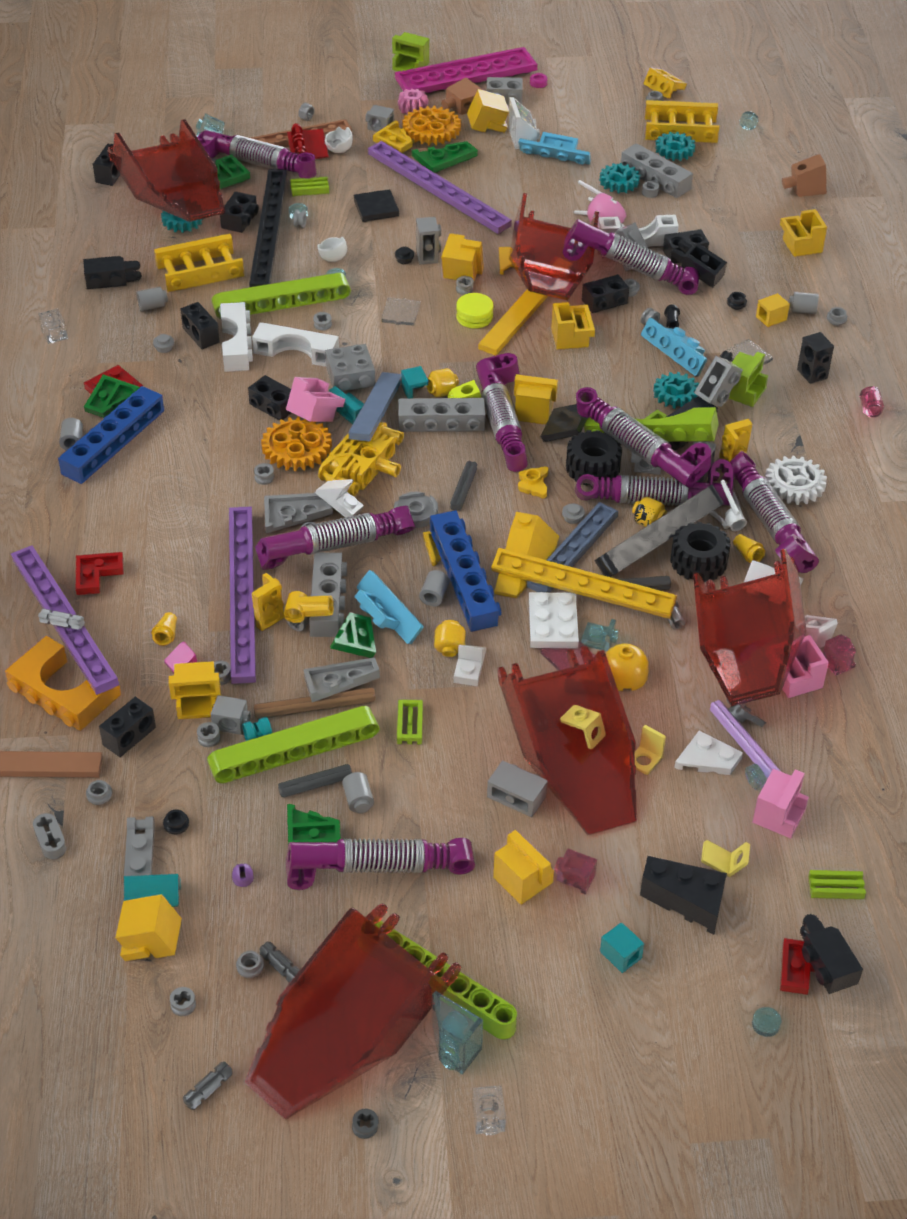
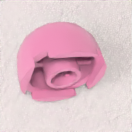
M599 193L590 202L587 215L590 224L598 228L599 217H618L620 222L623 223L626 218L624 208L618 201L616 204L611 201L613 197L610 195Z

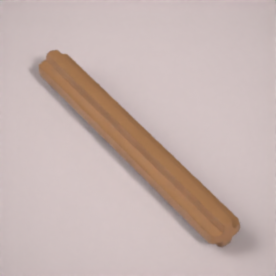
M372 687L342 691L315 702H311V698L308 696L259 703L254 705V715L259 719L375 701V691Z

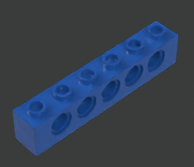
M141 386L136 392L132 393L129 398L118 405L115 410L58 458L61 475L80 484L84 483L164 412L162 395L144 386Z
M456 510L431 515L430 532L470 631L473 632L498 626V616H501V607L499 602L494 601L492 586L486 582V571L479 565L478 552L473 551L472 538L465 532L464 519L459 518Z

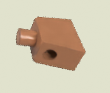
M464 78L447 87L446 99L441 102L444 110L452 108L461 115L467 114L477 90L482 89L468 78Z
M821 154L793 164L791 166L792 176L782 178L783 188H793L799 197L827 194L826 163Z

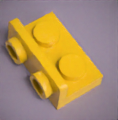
M649 68L644 80L645 86L654 91L661 92L666 98H671L673 91H677V89L685 90L687 83L663 69Z
M749 419L725 425L721 450L719 451L720 459L730 462L740 451L747 454L753 426Z
M267 573L262 575L263 586L252 592L256 627L261 631L284 618V603L281 595L282 586L276 578H272Z

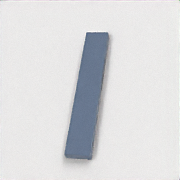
M381 373L349 430V439L368 442L372 439L401 384V374Z
M599 502L552 553L547 561L573 567L618 517V510ZM527 581V587L536 592H551L554 589L553 587Z

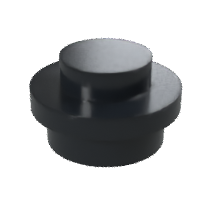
M400 247L395 251V258L400 264H409L414 258V251L409 247Z
M732 292L727 298V304L732 309L739 310L746 307L747 299L742 292Z
M178 809L169 811L163 820L165 831L174 835L185 832L190 824L188 816Z

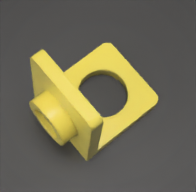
M573 705L560 718L561 723L584 731L589 749H593L606 735L601 714ZM597 726V736L592 739V731Z
M644 725L640 746L628 759L627 764L648 775L663 758L665 735ZM640 756H646L651 760V763L640 765L636 759Z
M706 840L703 842L701 861L719 872L727 873V876L731 877L748 865L750 844L745 842L731 853ZM743 853L741 861L737 864L738 857Z

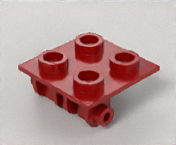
M298 123L293 124L291 131L287 132L290 152L297 154L312 153L315 155V159L329 158L323 129L302 130Z

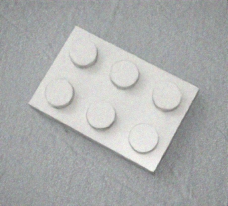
M529 592L530 648H578L579 638L575 593Z

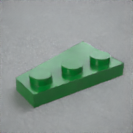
M468 141L446 144L445 148L435 149L434 146L428 147L427 151L422 152L414 149L411 150V155L422 166L437 173L477 157L478 150Z

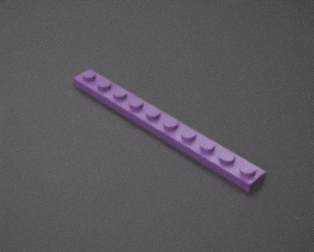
M383 141L368 148L370 156L495 233L499 234L512 226V220Z
M252 507L229 508L231 684L256 683L255 615L252 601V592H254Z
M32 545L11 553L13 562L43 609L52 610V613L53 611L70 613L72 617L74 614L77 615ZM53 625L96 695L119 686L117 676L84 626L81 630L71 629V626L70 628Z

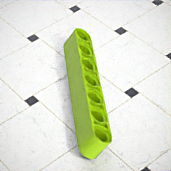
M333 273L220 292L212 297L211 302L216 316L221 319L220 304L245 302V310H250V315L344 299L350 295L351 289L344 274Z
M360 706L218 749L209 754L207 762L215 781L227 783L370 739L377 735L380 728L371 709L368 706Z
M365 917L360 920L358 924V944L363 951L496 1038L509 1039L515 1034L517 1011L512 1004L378 918ZM460 990V991H463V992L456 993V992H454V991ZM477 1005H484L486 1007H477ZM499 1020H507L509 1022H500Z

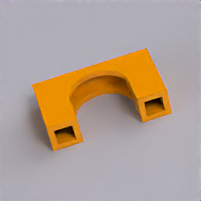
M46 635L5 670L7 686L14 693L18 692L26 697L30 703H36L44 708L49 715L57 716L67 726H73L77 730L82 731L121 695L120 686H116L98 695L95 694L87 680L69 690H54L45 685L46 681L67 663L64 646Z

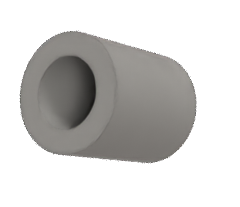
M161 287L136 291L140 311L165 307V302H168L166 290H162Z
M794 292L793 296L789 295V308H792V312L816 314L819 294Z
M67 418L62 422L59 440L62 449L67 451L82 438L83 424L80 420Z
M430 571L419 594L420 600L428 606H439L450 583L449 577L442 571Z
M355 772L343 779L342 784L349 809L357 813L367 812L374 805V799L366 774Z

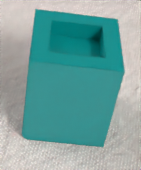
M421 366L401 370V387L407 399L413 398V389L428 385V378Z
M619 923L601 937V954L621 973H624L642 959L644 942L623 923Z

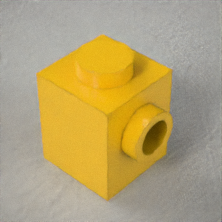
M778 293L758 300L756 317L767 327L787 320L790 304Z

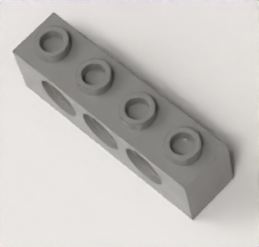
M637 143L624 150L621 154L623 166L629 164L630 168L635 167V171H639L640 179L646 182L654 181L658 183L659 189L676 198L692 188V172Z
M484 398L398 399L399 431L401 432L484 431Z
M314 553L311 596L332 595L334 611L332 616H314L309 618L310 637H335L339 627L344 622V613H340V610H345V596H341V593H346V579H342V576H347V562H343L342 553Z

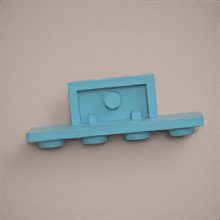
M543 132L540 142L519 139L518 142L520 151L526 154L533 153L545 158L553 157L561 161L568 160L581 165L591 163L590 152L577 150L578 138Z
M649 318L641 332V336L691 374L699 376L707 362V358L703 356L705 349L699 345L700 342L694 338L687 337L685 335L686 332L681 328H665L655 319Z
M369 570L357 585L359 591L354 596L359 601L360 608L373 617L372 621L375 625L382 629L387 627L395 630L407 644H412L424 626L374 571Z

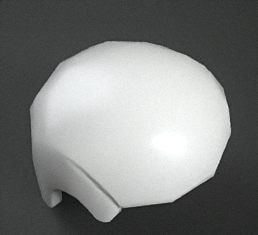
M337 127L335 131H330L325 137L327 148L334 153H345L352 146L353 135L349 127L346 130Z
M330 237L322 241L321 244H318V252L321 258L327 262H337L346 255L347 244L344 237Z

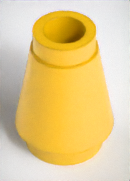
M739 534L734 538L733 545L736 546L747 562L751 563L752 560L760 562L764 558L765 549L761 543L743 534Z
M171 612L165 613L152 629V639L156 644L166 646L173 642L177 621L175 614Z

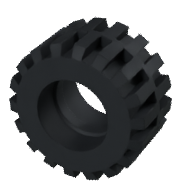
M587 430L585 433H578V436L574 435L569 440L567 447V473H569L571 478H575V482L585 474L599 477V480L601 477H604V480L607 477L612 480V478H615L620 473L622 458L620 442L599 430Z
M697 522V524L688 523L687 526H681L680 530H677L675 536H673L670 558L672 568L677 570V574L680 576L684 575L685 579H693L695 582H699V580L708 582L709 579L715 580L718 576H722L727 569L731 547L730 538L727 537V533L720 531V527H714L710 523L702 524V522Z

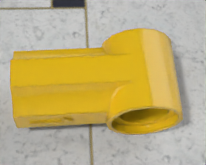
M293 591L288 595L284 617L289 622L300 623L305 617L332 616L334 611L332 595L307 596L303 592Z

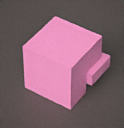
M294 377L286 410L308 421L333 422L336 408L343 407L345 399L327 392L329 383L318 378Z
M810 635L794 639L792 646L788 643L767 649L766 656L772 664L770 671L788 698L823 688L829 662Z
M772 769L757 798L752 823L792 838L808 803L809 797L799 793L805 773L794 770L791 776Z

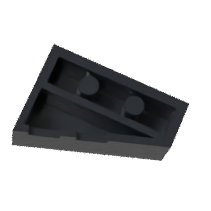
M647 856L640 896L668 911L672 909L684 915L685 920L701 924L707 928V932L714 935L727 873Z

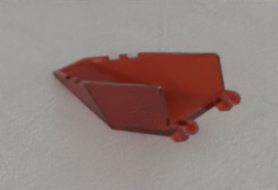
M186 119L180 122L179 137L174 133L170 134L171 143L163 135L159 138L161 145L133 151L129 149L119 132L115 133L114 145L108 147V155L135 199L189 222L225 213L217 167Z
M523 193L514 222L509 260L528 291L568 301L593 265L595 249L588 246L582 257L576 261L565 258L563 247L565 238L571 228L533 219L534 211H530L528 217H524L527 193ZM595 211L590 224L596 228L598 227L599 211Z
M786 549L780 550L782 564L780 561L774 562V575L730 587L726 576L720 577L721 589L716 590L712 579L707 580L705 585L699 573L693 574L700 650L731 707L779 695L806 634L799 571L794 558L789 556Z
M582 646L580 653L584 664L579 665L575 652L572 649L567 650L570 668L523 679L517 663L512 664V673L508 674V676L504 667H499L497 669L499 685L502 689L524 759L539 776L548 781L547 787L587 835L636 822V741L605 651H598L593 658L589 648ZM573 705H578L601 714L606 735L593 749L588 748L583 730L561 723L560 718ZM597 726L592 731V739L597 736Z
M384 903L377 905L366 917L354 907H351L277 1000V1009L272 1021L268 1022L265 1030L267 1031L261 1048L258 1047L244 1083L284 1119L290 1118L395 1055L448 987L454 983L460 973L461 965L455 962L440 978L436 973L443 968L448 960V955L445 952L441 953L427 968L391 939L387 934L395 928L400 920V916L396 913H392L380 928L375 926L387 913L388 907Z

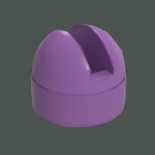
M237 864L233 868L232 880L235 885L246 887L253 882V870L248 864ZM240 872H245L246 877L240 878Z

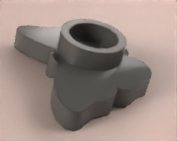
M739 692L732 693L726 698L727 702L731 705L728 709L729 712L740 722L743 723L747 719L761 727L766 724L765 721L751 712V709L746 706Z

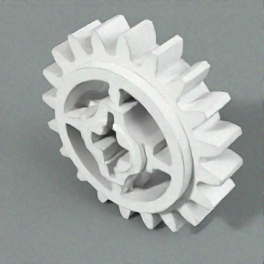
M794 455L791 459L783 456V461L775 459V464L770 463L765 474V478L769 481L780 499H786L788 504L794 501L796 505H799L800 501L808 504L809 499L815 502L817 497H822L827 476H824L825 471L819 470V464L813 465V460L805 461L804 457L796 459Z

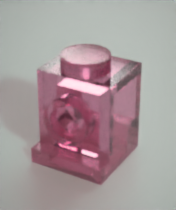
M840 634L826 640L823 655L829 662L828 668L835 676L856 666L853 661L856 649L851 643L850 638Z
M568 848L564 857L559 856L554 867V871L557 872L556 880L578 888L582 894L586 895L596 875L597 859Z

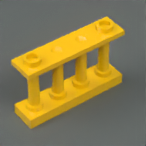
M646 100L645 120H651V122L646 123L645 140H658V136L662 137L663 133L669 134V132L675 134L679 132V134L685 133L686 137L691 136V140H695V142L718 143L719 125L712 124L717 121L718 103ZM658 120L669 121V123H658ZM676 121H687V124H679ZM694 122H705V125L694 124Z
M231 234L154 249L157 269L166 268L168 272L165 274L167 292L244 277L243 259L233 260L231 254H234ZM224 257L225 262L214 264L212 258ZM205 261L206 266L195 268L193 262ZM186 265L187 270L175 271L174 266Z

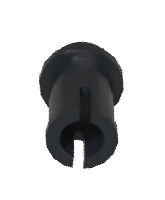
M674 304L668 305L664 310L666 327L674 329L679 327L678 316L680 315V309Z

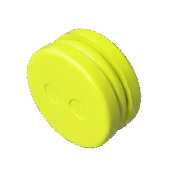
M468 293L461 296L456 303L457 321L467 328L474 329L489 325L493 320V301L490 297L481 293Z

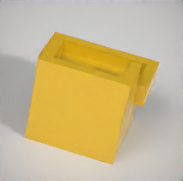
M478 89L467 112L471 128L484 133L487 127L488 129L503 133L507 129L505 120L509 110L504 96Z
M816 209L801 211V216L780 219V226L784 231L783 240L793 257L823 253L827 226Z
M450 233L441 256L443 278L457 280L461 276H469L475 281L476 275H482L484 270L482 242L465 239L464 235Z
M569 302L553 303L551 330L557 350L589 347V338L595 337V328L588 305L570 306Z
M516 374L514 396H516L515 412L518 421L546 425L551 415L553 403L557 399L558 380Z
M214 661L174 664V675L169 676V690L171 700L176 699L178 720L211 717L217 696H221L219 673H215Z
M516 830L507 835V845L494 853L493 878L520 905L553 883L554 870L551 868V863Z
M162 894L123 901L115 938L122 945L120 956L124 961L148 958L150 953L155 958L175 955L182 918Z

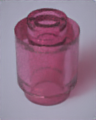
M875 386L864 388L859 394L863 412L869 417H877L884 408L881 392Z

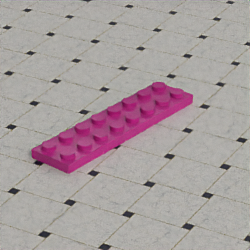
M525 47L395 72V79L403 91L405 89L411 90L412 88L425 91V93H432L437 90H446L447 87L464 78H468L473 83H481L482 81H487V77H511L516 74L530 73L537 70L538 64Z

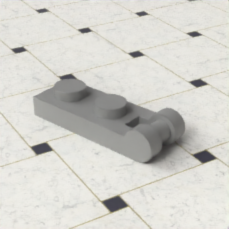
M154 816L145 817L143 820H136V817L127 818L124 876L152 875L155 832ZM136 830H145V834H136Z

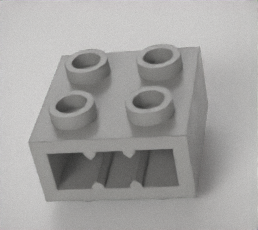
M366 344L325 350L326 369L332 387L336 386L343 392L375 386V369Z

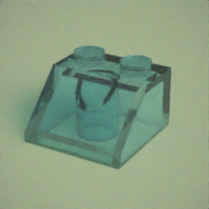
M435 991L432 995V1027L438 1057L446 1068L456 1070L463 1075L482 1050L483 1019Z

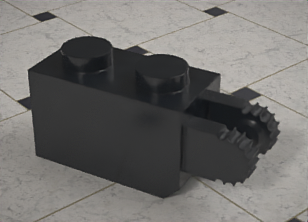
M680 240L678 247L683 252L675 248L670 252L671 256L681 263V267H692L698 270L699 280L712 288L725 275L727 262L699 243H694L692 246L688 242Z
M121 256L83 259L87 290L127 286L126 282L139 281L142 277L141 272L138 271L140 269V262L124 261Z
M814 914L805 915L802 923L804 925L800 929V934L804 941L802 954L805 961L810 963L815 970L819 984L824 985L828 994L857 985L863 968L839 929L832 926L825 928Z

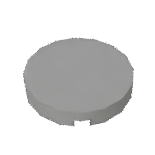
M423 492L405 493L394 503V508L409 506L416 528L430 525V516L438 514V503L435 498L425 496Z

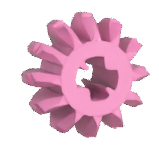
M411 88V90L405 89L404 92H400L398 106L401 113H407L408 115V112L413 113V109L419 110V107L426 109L428 98L425 91Z

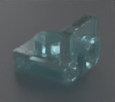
M205 113L203 119H199L195 129L198 130L196 136L202 133L203 130L222 134L225 122Z
M611 619L609 627L588 622L582 636L581 645L608 651L611 644L616 643L618 639L619 629H615L616 620Z

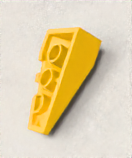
M516 512L505 549L547 560L557 548L559 535L538 515ZM499 573L494 594L518 598L527 587V580Z

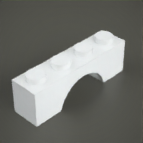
M656 215L649 225L639 228V231L647 247L663 246L665 234L678 233L679 226L676 215ZM599 217L598 228L607 233H614L625 227L618 217Z
M245 302L220 304L222 332L234 336L232 339L222 342L224 372L249 370V362H253L252 349H250L252 348L251 336H249L251 335L250 310H245Z
M260 322L252 336L253 353L274 357L282 351L298 350L309 355L312 364L326 367L325 350L339 348V336Z

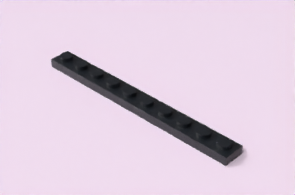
M268 169L249 283L250 287L271 284L287 182V170Z

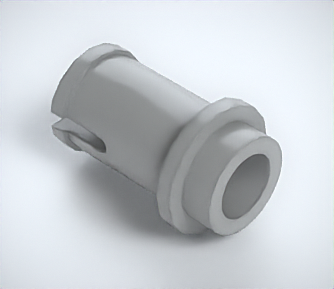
M677 601L671 618L668 619L671 628L674 630L680 629L682 627L681 624L685 625L686 623L678 609L679 604Z

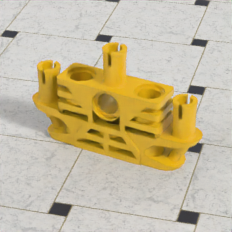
M380 422L369 442L351 440L348 433L323 461L319 468L318 477L322 481L326 480V482L353 479L347 491L352 496H356L359 489L364 490L379 471L396 478L400 474L401 464L389 460L395 454V444L400 445L402 443L404 433L387 427L386 422Z

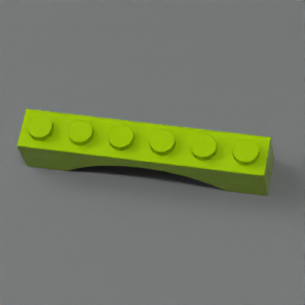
M716 407L692 408L686 412L659 419H636L667 442L714 441L719 426ZM590 417L587 419L584 425L585 432L587 430H599L604 433L597 422Z

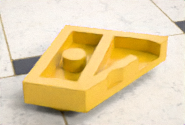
M397 120L373 134L374 142L379 143L383 141L401 153L412 147V139L406 135L404 129H400Z

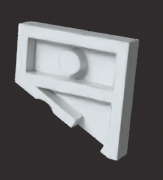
M698 731L675 761L674 768L682 770L683 766L697 767L698 772H716L717 774L730 775L742 760L743 752Z

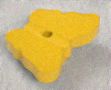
M544 466L520 471L519 479L521 481L518 482V490L525 494L531 493V495L542 499L546 498L547 486L544 483V479L548 476V467Z

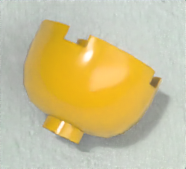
M627 643L617 644L611 647L603 656L601 663L602 680L612 682V689L623 691L624 688H631V691H634L644 686L648 680L649 661L639 647Z

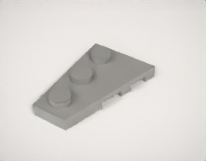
M316 493L264 496L266 534L333 514L332 506Z
M375 657L303 669L311 702L380 678V671Z

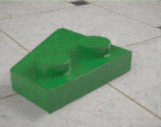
M232 154L216 160L217 188L219 190L251 179L250 172Z
M103 374L84 405L85 412L105 418L140 387Z
M349 612L330 645V649L373 658L376 654L371 617Z
M287 804L288 845L289 842H337L341 839L340 820L323 817L311 810L305 813L296 810L295 805Z

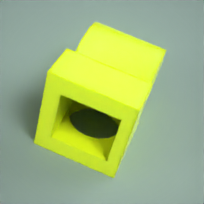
M474 380L457 386L448 393V398H482Z

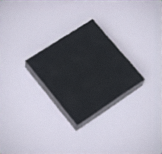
M390 189L353 195L362 222L399 216V209Z
M577 404L554 408L540 437L543 442L573 437L574 435L578 436V433L582 432L588 418L578 414Z

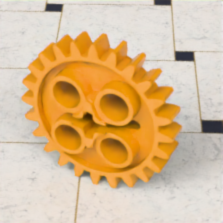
M426 106V109L419 107V110L413 109V113L408 112V115H404L402 126L406 131V135L414 139V142L420 141L421 145L426 142L429 146L431 143L435 145L438 142L444 144V141L451 142V138L456 139V135H459V131H461V119H459V115H455L454 111L449 112V108L443 110L442 106L439 109L436 106L432 108Z
M297 416L296 420L288 417L287 422L280 419V424L272 423L273 428L267 427V433H263V439H261L262 453L265 454V459H270V464L277 463V468L284 465L286 471L290 467H293L294 471H297L298 467L305 471L306 466L314 468V463L321 465V459L325 460L327 454L331 453L332 448L331 433H328V428H323V423L316 424L314 421L300 420L299 416Z

